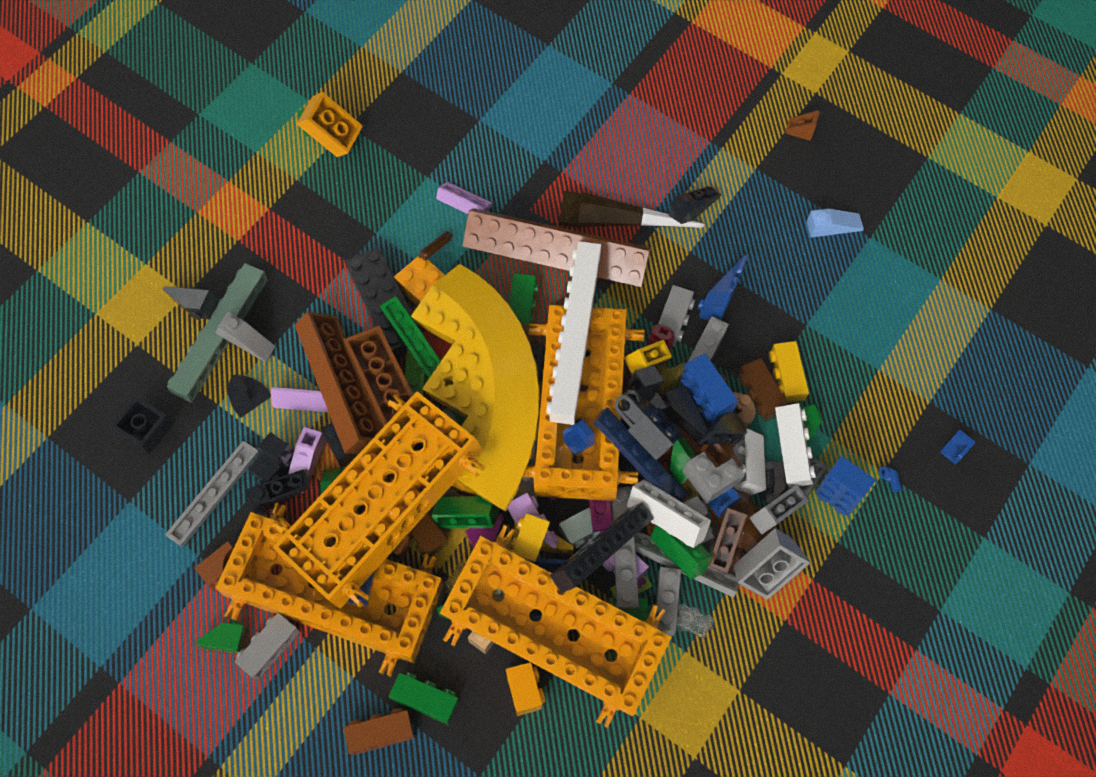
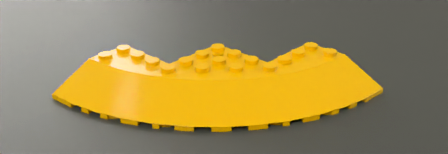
M459 264L432 285L411 315L418 326L453 344L422 389L430 398L465 417L466 420L461 427L474 436L483 449L476 460L484 465L485 469L481 471L474 467L480 476L475 477L473 473L466 469L456 482L506 512L519 490L518 486L521 479L525 476L526 467L532 456L533 444L537 437L538 416H540V387L537 378V366L530 342L509 304L478 274Z

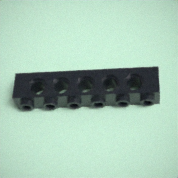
M643 502L628 508L549 576L561 593L577 587L654 518Z

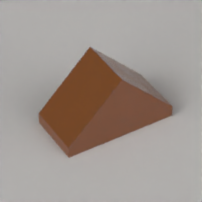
M814 111L789 118L785 133L811 141L820 112Z

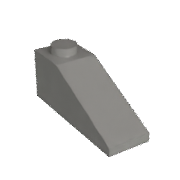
M229 312L226 313L215 332L265 363L275 348V345L245 321Z

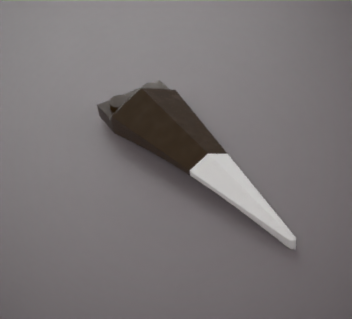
M564 191L559 225L574 228L630 225L702 228L705 225L696 221L680 224L669 217V214L584 192L580 194Z

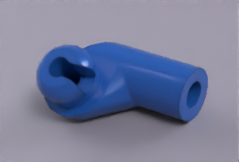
M887 466L880 467L878 473L881 478L890 483L892 492L902 491L898 473Z

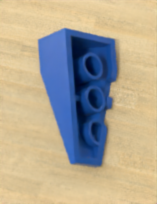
M744 255L708 292L705 300L701 299L698 306L700 318L709 321L711 317L722 320L748 256Z

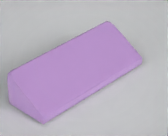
M449 182L444 183L438 188L436 196L437 200L466 214L473 208L489 211L493 205L492 202Z
M271 387V399L274 408L328 412L321 391Z

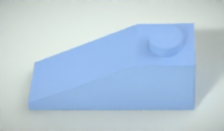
M834 209L811 211L806 222L810 237L857 232L864 229L858 213Z

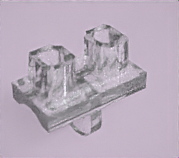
M684 604L678 605L679 616L676 622L678 629L683 632L689 631L700 638L706 637L707 630L713 629V617L702 615L695 607L690 608Z

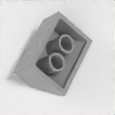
M775 528L733 566L737 583L768 600L808 566L810 560L790 536Z

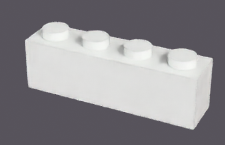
M799 403L775 407L787 485L789 488L795 485L813 484V478H816L814 466H810V459L813 458L811 447H807V440L810 439L808 428H804L803 421H807L805 409H801Z
M642 480L632 487L627 504L629 508L643 502L654 518L651 523L658 525L667 533L677 537L692 548L705 540L711 520L646 480Z

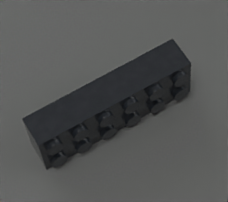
M379 247L345 260L347 272L374 327L380 325L396 359L406 355V345L380 306L397 296L410 317L412 312Z

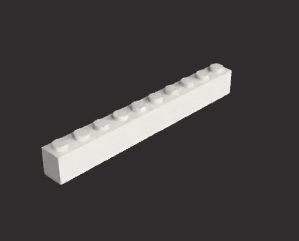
M578 241L577 249L573 250L572 260H575V265L570 267V276L573 277L572 281H568L567 293H570L569 298H565L564 309H567V313L562 315L561 326H564V331H560L558 343H561V349L557 348L556 360H558V366L553 368V378L556 379L555 384L550 386V396L553 397L552 402L547 404V414H550V422L571 425L575 423L600 263L601 244Z

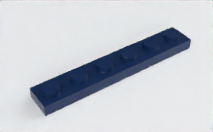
M608 407L604 408L593 423L649 483L682 502L687 492L633 437Z

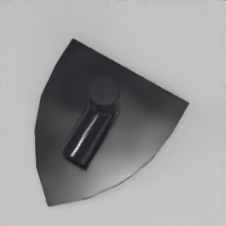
M231 375L228 395L233 409L240 418L271 397V393L259 381L243 375Z
M765 461L766 490L758 494L768 504L777 499L787 486L784 462Z

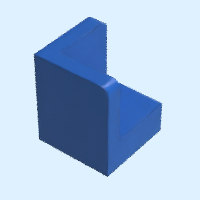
M581 420L563 431V442L573 455H577L594 445V433L585 421Z
M959 430L941 450V453L956 465L975 444V441Z
M731 488L707 504L720 517L726 512L728 507L735 506L741 496L734 488Z

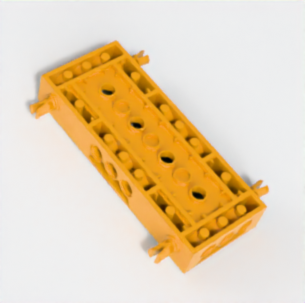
M549 305L548 323L545 325L529 323L530 336H546L536 464L534 466L527 465L524 477L533 478L535 496L616 501L617 485L619 483L636 485L638 483V472L620 471L618 469L619 450L593 422L606 407L621 421V416L615 409V401L622 395L624 345L628 340L644 342V329L631 330L625 327L626 309L592 308L586 351L590 352V355L584 359L581 385H586L588 390L584 392L579 391L575 422L577 420H584L594 433V445L577 455H573L563 442V431L572 425L550 422V414H547V404L552 402L553 397L550 396V386L555 384L556 379L553 378V368L558 366L556 351L557 348L561 349V343H558L559 333L564 331V326H561L562 315L567 313V309H564V306ZM575 456H581L583 462L576 464L572 459Z
M418 391L406 403L398 395L393 396L398 404L389 400L388 405L395 409L397 413L292 526L283 517L279 518L284 526L283 528L276 523L274 524V528L283 536L272 548L328 601L340 609L350 598L358 607L363 606L358 596L367 601L369 599V596L360 589L363 583L466 469L473 473L475 477L480 475L474 467L481 471L485 469V466L476 460L483 451L476 438ZM422 442L424 444L420 451H414V446L417 443ZM395 474L392 482H385L387 475ZM361 505H365L366 509L364 513L357 515V508ZM332 537H336V543L332 547H327V541Z
M275 503L269 518L250 512L216 586V589L223 596L232 599L226 614H224L225 618L230 619L231 617L232 620L237 621L243 604H248L273 614L279 613L284 618L385 653L386 656L379 673L384 674L388 667L387 675L389 677H392L398 659L415 663L444 588L442 578L431 574L437 562L436 557L433 556L429 562V555L425 554L420 570L385 559L376 569L368 607H358L355 604L346 602L340 609L328 601L316 588H310L309 582L272 548L283 536L274 528V524L276 523L280 527H284L279 518L284 516L287 507L282 505L280 508V505ZM329 539L327 547H332L336 541ZM275 566H282V572L279 575L272 574V569ZM388 605L396 607V612L393 615L385 614V608Z
M503 525L495 542L480 536L440 611V614L451 619L452 622L443 640L447 642L454 633L451 645L455 646L463 629L466 630L468 628L604 701L605 705L596 722L601 724L606 717L604 723L606 728H609L616 710L619 711L620 709L634 716L672 638L657 628L665 610L661 609L655 617L658 606L653 604L646 621H641L578 587L561 593L549 576L552 573L508 551L506 547L515 533L514 530L511 529L508 535L504 537L507 526ZM496 589L504 592V599L500 602H496L492 598V593ZM533 609H538L542 614L541 619L537 622L532 621L529 617ZM571 629H576L579 633V638L575 642H571L567 638V633ZM609 649L615 650L617 654L616 659L612 662L607 661L605 658V653Z

